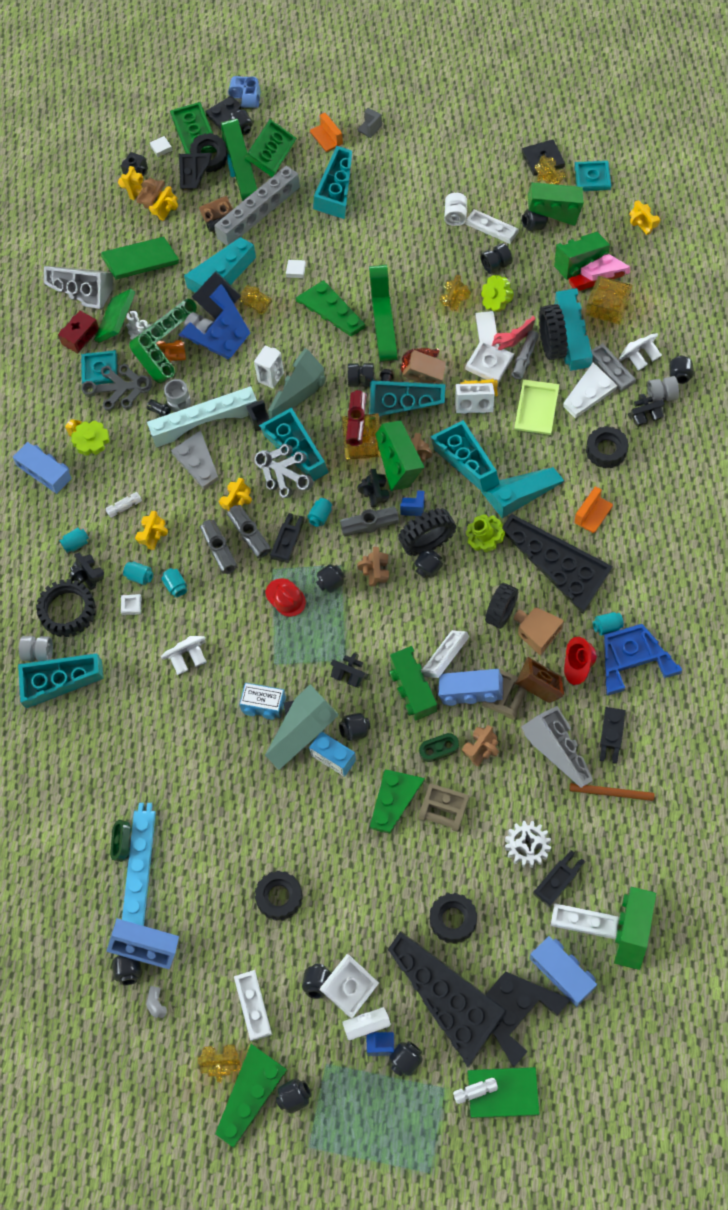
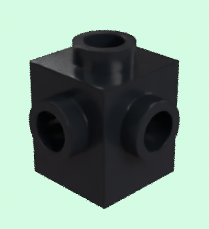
M130 152L121 164L122 172L125 175L129 171V166L134 167L136 173H140L142 176L146 174L148 169L146 158Z

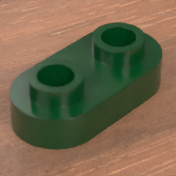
M446 733L426 740L419 747L420 757L426 762H433L453 755L459 748V740L452 733ZM451 743L452 747L447 748L445 747V744ZM432 750L433 754L428 755L426 754V751Z
M119 819L113 826L110 857L114 861L123 862L129 856L131 827L128 821Z

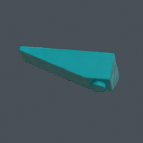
M552 467L499 480V485L482 492V494L501 518H504L564 482V479Z

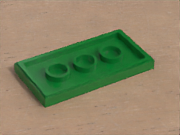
M201 102L170 110L171 118L185 154H190L191 143H193L195 138L203 135V133H213ZM205 146L201 150V153L217 152L212 146Z
M269 119L244 158L273 177L297 138Z
M164 236L101 252V257L115 280L179 264L177 255Z

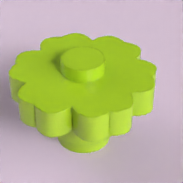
M499 275L489 277L487 284H484L482 287L481 296L484 298L482 303L487 310H492L493 312L504 310L506 304L511 302L514 297V292L510 288L508 279Z
M95 420L90 422V424L82 422L76 426V432L71 434L73 446L76 447L78 453L85 456L91 453L94 455L99 454L105 450V444H108L110 441L108 430L104 428L102 423Z
M486 514L475 517L474 522L468 524L465 532L468 537V544L475 551L482 549L487 553L490 550H495L497 544L502 543L505 535L502 529V522L494 515L488 517Z

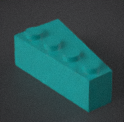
M336 146L314 194V210L345 219L352 150Z
M241 237L185 274L184 278L187 288L196 292L215 271L232 285L256 258L254 244Z
M577 288L558 291L555 295V304H558L562 310L567 330L568 351L564 361L566 365H569L570 371L589 368L593 360L589 338L586 335L585 320H582L581 303H577Z
M390 381L370 382L369 419L445 403V384Z
M292 407L259 425L264 436L277 449L283 444L292 447V454L286 456L287 458L294 456L296 452L306 454L307 459L305 463H296L295 465L305 475L311 476L313 481L329 473L325 461Z
M464 420L430 436L434 450L479 490L485 492L500 484L495 467Z
M96 653L18 664L20 703L27 709L104 679L102 659Z

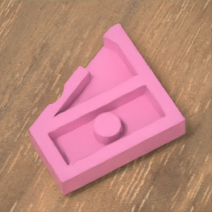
M610 254L604 255L600 259L581 268V274L591 281L614 277L615 272L623 271L625 274L630 273V266Z

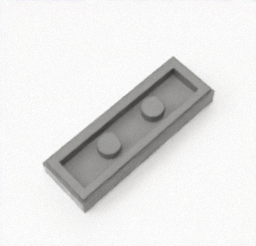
M603 343L591 350L593 361L617 385L621 392L636 383V379Z

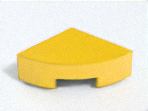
M71 419L65 426L68 435L71 436L73 432H76V426L82 422Z

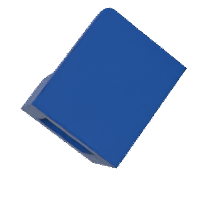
M417 491L416 498H402V503L400 504L401 515L422 516V513H424L425 491Z
M375 1031L366 1035L368 1056H390L394 1053L393 1032Z

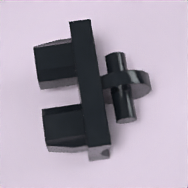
M639 394L638 401L634 402V406L641 407L632 409L628 413L629 419L633 418L636 426L648 422L645 416L647 413L651 414L653 421L662 419L664 417L662 407L665 405L664 401L660 400L650 403L653 402L652 397L646 398L645 394Z
M370 469V475L361 480L362 483L357 486V490L359 493L364 494V497H369L371 507H377L378 503L387 502L390 495L389 490H380V487L386 485V475L377 474L376 469Z
M80 552L74 554L76 561L70 568L72 571L69 575L72 581L79 580L80 583L85 582L90 590L96 588V583L104 579V571L101 567L92 570L91 567L95 565V561L91 554L82 556Z
M353 653L351 657L344 656L343 661L348 662V665L336 660H332L330 664L333 666L330 677L342 681L345 672H349L351 676L347 684L359 688L363 679L367 680L369 674L354 668L355 666L360 668L363 666V662L358 660L359 654Z

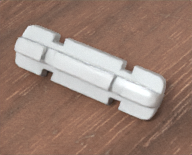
M135 492L130 495L131 497L128 498L127 496L114 503V506L110 505L106 508L109 517L117 515V512L121 513L132 507V504L140 503L142 501L140 495Z
M494 1078L485 1080L484 1083L481 1081L467 1086L465 1090H456L453 1092L456 1103L460 1104L466 1102V1099L471 1100L483 1096L488 1091L489 1093L494 1092L498 1089V1085Z

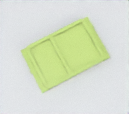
M523 380L514 430L551 435L559 384Z

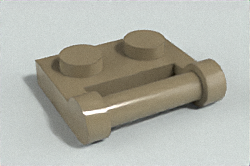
M500 670L503 677V700H496L495 702L482 701V706L515 720L518 715L517 710L527 690L515 684L518 679L517 676ZM516 685L519 689L510 708L504 706L513 686Z
M430 783L418 819L422 821L426 819L451 827L453 831L458 832L469 801V795ZM429 806L455 814V820L428 812Z

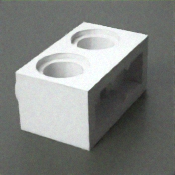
M264 346L254 361L257 380L259 383L274 389L284 374L281 352L276 348Z
M456 384V413L493 412L495 395L493 384Z

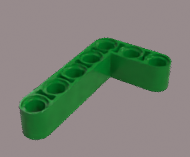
M238 119L221 122V133L223 142H225L226 148H228L242 201H244L257 190L250 161L244 158L247 150Z
M387 264L369 266L379 361L398 360L389 295Z
M187 298L130 342L131 351L157 383L162 384L173 377L175 370L156 345V342L185 321L190 313L196 312L197 305L192 299Z

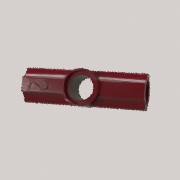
M355 390L350 394L346 444L357 447L363 442L367 394L361 390Z

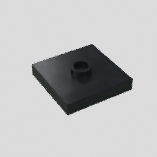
M553 139L522 148V154L533 176L565 167V161Z
M217 271L192 295V298L215 320L223 309L210 296L220 284L223 285L234 304L242 296Z

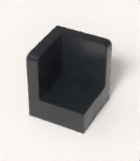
M263 400L246 406L248 417L255 432L261 430L259 425L269 420Z

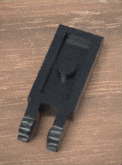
M288 513L271 551V559L289 563L304 523L303 516H299L296 525L292 526L293 514Z
M605 707L599 761L604 762L606 759V748L614 749L612 763L617 764L626 710Z
M572 850L569 851L562 861L560 860L533 892V895L549 908L573 881L586 862L581 859L573 869L569 868L567 864L575 855V852Z

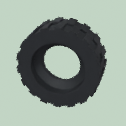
M213 133L199 135L191 143L190 154L201 153L202 148L205 146H212L217 150V155L214 159L210 160L205 172L210 173L221 169L227 160L225 142Z
M599 427L597 430L592 431V434L588 437L586 446L587 457L598 467L613 468L619 466L627 456L628 438H626V435L621 430L615 427ZM610 440L615 443L616 451L611 455L602 454L598 450V444L601 441Z
M506 583L499 585L489 603L485 616L486 623L500 629L504 627L515 607L519 593L517 588Z
M286 871L269 872L268 875H264L261 881L257 883L255 901L260 912L267 918L283 921L286 918L293 917V914L299 911L298 909L302 905L303 894L300 883L293 875ZM275 886H284L289 891V899L282 906H275L269 901V892Z
M447 893L444 896H440L430 909V926L433 929V933L446 943L452 942L456 944L457 942H463L465 939L470 938L472 932L476 929L477 913L475 905L463 894ZM457 908L463 913L464 922L460 927L452 929L444 924L443 914L447 909Z

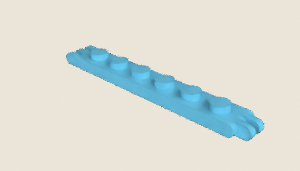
M139 803L138 811H134L122 920L144 926L156 816V811H152V803H147L146 811H144V803Z

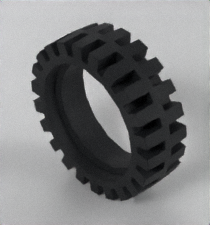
M558 304L543 306L539 311V331L545 356L548 360L565 358L568 351V339L562 310Z
M436 508L435 510H429L428 513H422L420 517L419 515L416 516L415 520H410L409 524H406L403 527L404 529H401L398 539L409 556H417L423 550L429 551L430 549L435 550L438 546L441 547L443 542L446 543L449 541L448 538H452L457 526L448 510Z
M67 579V582L59 580L60 584H57L55 581L52 583L53 587L50 588L48 585L45 588L46 592L42 591L40 593L41 598L38 597L36 610L41 624L51 634H56L59 637L62 635L69 637V634L75 636L77 631L82 633L84 631L83 628H88L90 626L89 622H93V615L96 614V604L91 592L83 583L80 584L76 580L74 582L71 579ZM75 593L82 597L85 603L84 610L74 621L56 623L49 618V605L59 595Z

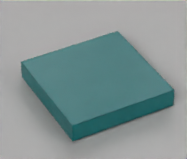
M608 160L574 162L576 186L583 187V191L611 190Z
M117 351L81 354L82 384L86 381H92L95 385L115 383L110 378H104L101 369L104 366H109L118 375ZM106 370L104 374H108L110 370Z

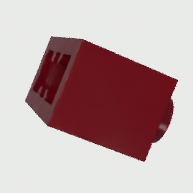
M79 311L60 330L58 337L61 344L78 354L99 329L97 320Z

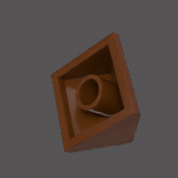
M527 657L515 684L548 703L562 698L564 695L562 676Z

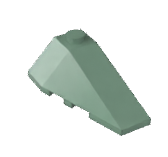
M304 348L293 364L295 369L292 375H287L283 391H278L268 410L269 420L291 407L293 409L314 394L320 386L324 385L326 380L324 367L308 349Z
M311 684L295 698L265 754L278 770L339 716L335 709Z

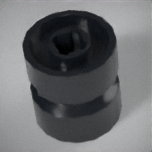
M505 243L493 247V251L488 249L480 254L482 266L488 274H492L498 271L500 267L504 268L513 262L512 254Z
M348 363V387H359L360 384L364 387H370V382L374 381V363H363L362 366L358 363Z

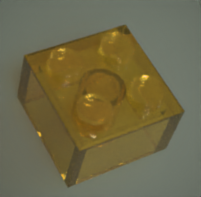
M598 276L587 302L586 316L620 325L631 297L633 285Z
M379 413L365 414L363 442L358 447L346 444L348 416H342L345 460L381 457L375 436L380 428Z

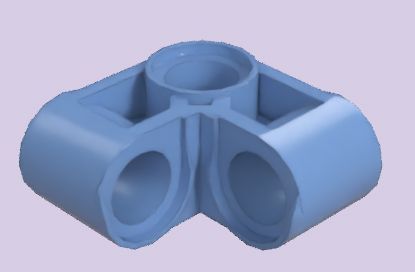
M253 76L232 77L228 94L234 98H242V108H258L261 94L258 79Z

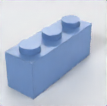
M27 442L13 456L17 467L56 494L72 479L69 473L70 469L65 464L56 462L52 455H46L37 445L33 446Z
M499 669L441 674L439 677V697L443 705L449 706L459 703L474 704L482 701L495 702L496 700H503V677Z
M116 918L106 952L170 969L179 936Z
M548 936L530 954L529 959L578 1007L595 990L597 986L595 983L596 979L589 971L584 972L579 967L580 963L573 955L568 956L563 951L564 947L557 939L553 940Z

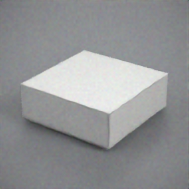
M165 136L150 142V146L157 157L172 151V147Z
M288 260L286 277L304 278L306 262L302 260Z
M141 594L121 596L122 615L141 614Z

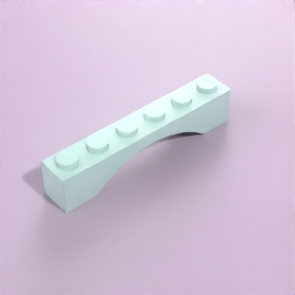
M250 386L148 421L147 424L157 448L174 442L188 430L205 422L222 418L247 417L246 406L256 403L257 400Z

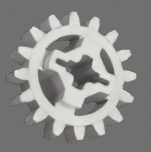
M523 821L521 827L517 823L514 825L515 831L512 829L508 830L510 836H506L505 842L509 844L505 845V850L510 851L508 858L515 857L514 864L520 861L523 868L526 863H529L530 867L533 868L534 862L541 865V858L547 859L548 854L546 852H550L551 847L548 844L551 843V838H545L548 831L542 832L541 824L534 827V821H531L530 825ZM521 833L522 836L520 837V839H516V841H514L515 838ZM526 837L529 844H531L530 851L527 844H525ZM542 847L541 851L534 856L535 850Z

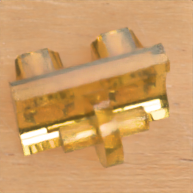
M545 155L540 158V161L534 167L539 174L536 178L538 182L544 180L546 184L559 185L566 174L563 170L557 171L554 167L556 161L552 157L547 158Z
M455 275L454 280L446 281L445 289L449 293L441 294L440 302L442 306H449L451 311H457L459 303L470 298L471 292L468 286L461 282V275Z
M247 284L240 293L242 296L239 298V301L247 307L253 308L261 315L268 310V306L272 303V299L259 292V288L256 286L251 287Z
M234 1044L224 1046V1054L217 1055L215 1047H203L202 1055L198 1056L200 1072L208 1073V1077L216 1076L217 1083H222L223 1076L231 1075V1071L241 1070L239 1054Z

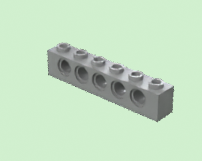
M287 165L214 225L217 239L228 246L243 236L300 188L298 173Z

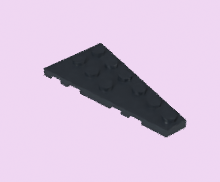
M511 514L502 527L505 536L584 614L612 571L613 566Z
M400 931L388 948V951L401 970L405 972L411 981V985L419 993L440 1028L444 1030L451 1040V1044L459 1052L463 1062L467 1067H470L507 1010Z

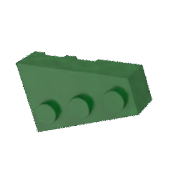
M531 182L528 191L529 211L573 226L576 225L584 204L583 187Z
M598 232L581 236V240L578 241L571 239L565 245L561 243L556 244L554 267L566 280L579 275L582 267L609 254L610 244Z
M402 421L382 423L375 436L390 490L395 491L409 488L424 469V465Z
M413 646L390 654L391 670L389 675L392 681H396L399 686L397 692L400 698H404L407 703L405 708L408 715H412L414 720L417 721L436 713L437 703L428 682L425 681L420 671L422 669L420 663L417 664L414 658Z
M631 886L629 894H624L622 907H625V911L621 912L618 925L622 926L621 930H617L615 943L618 945L614 964L640 970L648 946L656 899L655 892Z

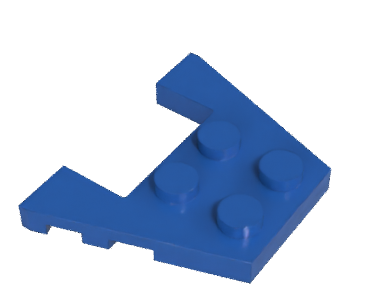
M220 284L210 296L223 309L220 315L204 334L189 322L180 332L179 336L187 338L197 345L200 344L208 348L209 351L226 359H230L251 332L225 288Z
M643 624L604 635L607 696L625 691V686L619 673L622 670L657 661L664 679L682 673V668L679 664L677 665L671 659L670 654L660 647L659 642Z

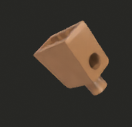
M534 608L529 615L522 610H518L513 618L520 623L518 635L540 656L560 633L564 624V620L539 608Z

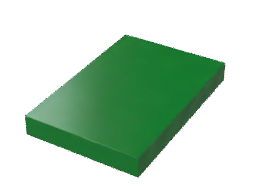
M130 288L111 298L94 338L96 342L101 343L119 334L135 296L133 289Z
M536 1067L468 1070L469 1086L481 1081L484 1083L485 1080L494 1078L498 1085L496 1091L491 1093L488 1091L485 1095L470 1100L471 1119L540 1115Z

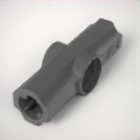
M235 505L230 508L227 516L241 534L242 540L248 544L258 559L268 555L271 547L242 506ZM246 530H253L250 534L245 533Z
M395 506L377 511L367 509L361 515L340 520L344 537L361 532L373 533L377 528L399 523Z
M209 519L204 521L200 529L222 574L234 572L238 566L215 520Z

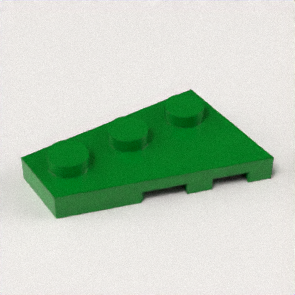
M385 769L370 829L390 834L409 803L415 797L416 792L424 783L425 778Z

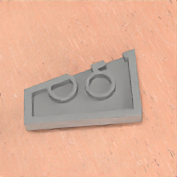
M201 430L171 450L174 457L204 490L219 480Z

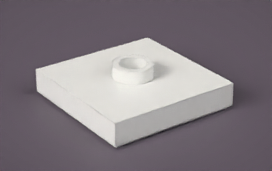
M481 339L465 370L486 380L494 378L499 383L512 361L514 353L505 349L498 350V346H492V343Z
M346 954L319 990L347 1016L353 1018L379 982L350 955Z
M384 1007L342 1021L349 1041L391 1025Z

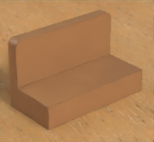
M413 350L410 364L403 371V377L420 383L440 384L443 381L446 362Z

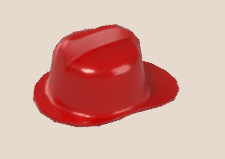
M284 578L275 579L266 587L265 594L267 600L282 615L293 617L304 610L306 605L305 596L290 580Z
M580 636L572 638L566 648L564 674L566 680L573 685H580L586 680L590 667L595 664L597 658L596 650L592 644Z

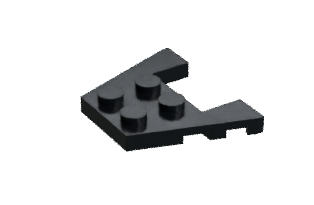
M505 971L486 995L507 1010L493 1031V1034L512 1067L515 1068L525 1056L527 1050L510 1035L538 1002H541L554 1015L558 1016L570 1002V999Z

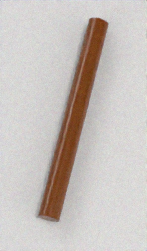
M570 783V791L654 801L653 792L585 785L581 788L576 783Z

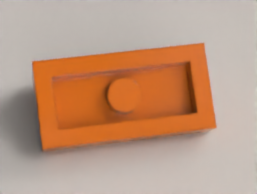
M325 112L320 114V125L311 129L310 133L325 152L336 148V146L343 144L342 132Z
M596 486L577 511L574 522L592 533L597 531L613 507L612 503L601 498L602 489Z

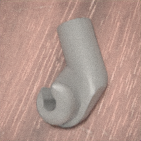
M150 986L146 1007L153 1017L163 1018L166 1016L167 1008L161 1006L158 1001L161 988Z

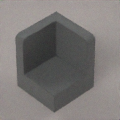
M367 108L364 111L365 122L358 128V132L371 138L382 126V114Z

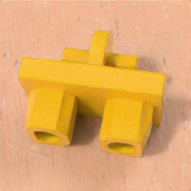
M129 166L128 173L121 175L118 184L121 188L127 190L130 199L135 200L142 190L143 176L140 173H136L134 167Z
M167 186L164 191H161L157 197V202L149 206L152 215H157L161 221L165 220L171 210L174 211L178 208V198L173 194L171 186Z
M638 200L635 201L634 208L629 213L631 217L630 223L633 226L638 225L646 235H649L653 228L658 227L661 219L657 215L653 216L650 213L651 208L648 204L643 205Z
M238 478L237 482L229 483L227 490L230 494L228 497L223 496L219 500V504L223 509L229 511L235 505H249L252 502V498L249 496L251 489L245 484L243 478Z
M151 511L149 516H143L141 523L145 529L143 532H137L135 540L139 544L146 545L148 549L154 550L160 537L167 536L168 529L164 527L165 520L160 518L156 511Z

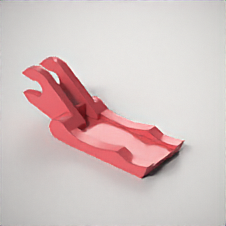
M532 316L518 329H512L511 333L495 334L492 346L500 344L498 350L514 347L527 336L529 331H532L536 318Z

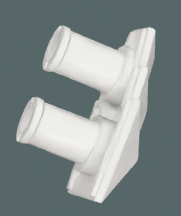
M130 311L131 317L129 313L126 315L129 321L126 326L131 340L151 326L150 324L148 325L146 320H139L136 311Z
M658 333L640 338L635 342H630L618 360L622 361L625 358H630L638 371L647 365L639 352L640 349L646 351L652 362L662 356L653 343L656 337H658Z
M189 636L174 648L167 650L161 656V659H171L177 675L189 670L182 657L185 651H189L195 667L206 663L207 661L200 648L201 644L205 643V636Z

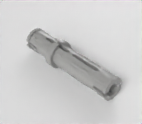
M535 331L528 332L521 353L515 360L516 365L512 372V376L515 379L523 378L525 369L530 364L529 359L539 337V334Z

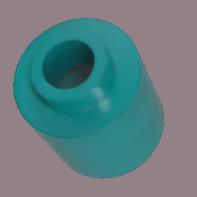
M319 498V500L315 501L307 515L309 523L315 527L323 526L332 511V503L325 498Z
M77 527L62 536L63 539L59 541L66 553H73L88 544L87 539L89 537L84 529L80 530Z
M133 561L132 563H126L123 576L130 581L146 585L151 582L153 572L151 567Z
M170 568L163 573L161 580L169 593L175 598L184 595L188 591L187 584L178 569Z
M615 612L596 616L595 621L592 623L594 631L598 632L600 636L619 631L624 627L622 615Z

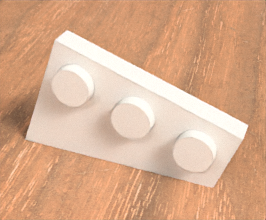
M592 363L565 400L563 407L574 418H577L615 391L617 385L597 365Z

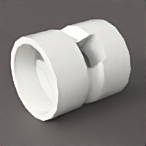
M451 193L445 198L444 220L451 226L463 225L466 222L467 198L461 193Z

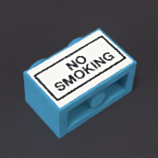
M245 683L239 704L241 712L248 716L262 715L269 720L280 719L284 706L283 702H285L286 698L284 689Z
M323 732L319 733L309 747L312 757L344 777L356 762L354 751Z

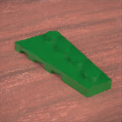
M324 280L296 297V302L305 305L307 309L316 312L321 318L330 321L335 327L351 337L366 328L365 323Z
M250 1044L215 1135L233 1148L236 1147L288 1071L252 1044Z

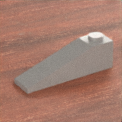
M44 266V284L58 292L67 293L69 298L73 300L78 299L85 307L102 309L113 290V275L111 272Z
M558 706L539 714L521 726L525 737L530 740L532 745L578 786L582 788L593 781L584 758L576 753L578 744L576 740L570 739L567 731L571 728Z

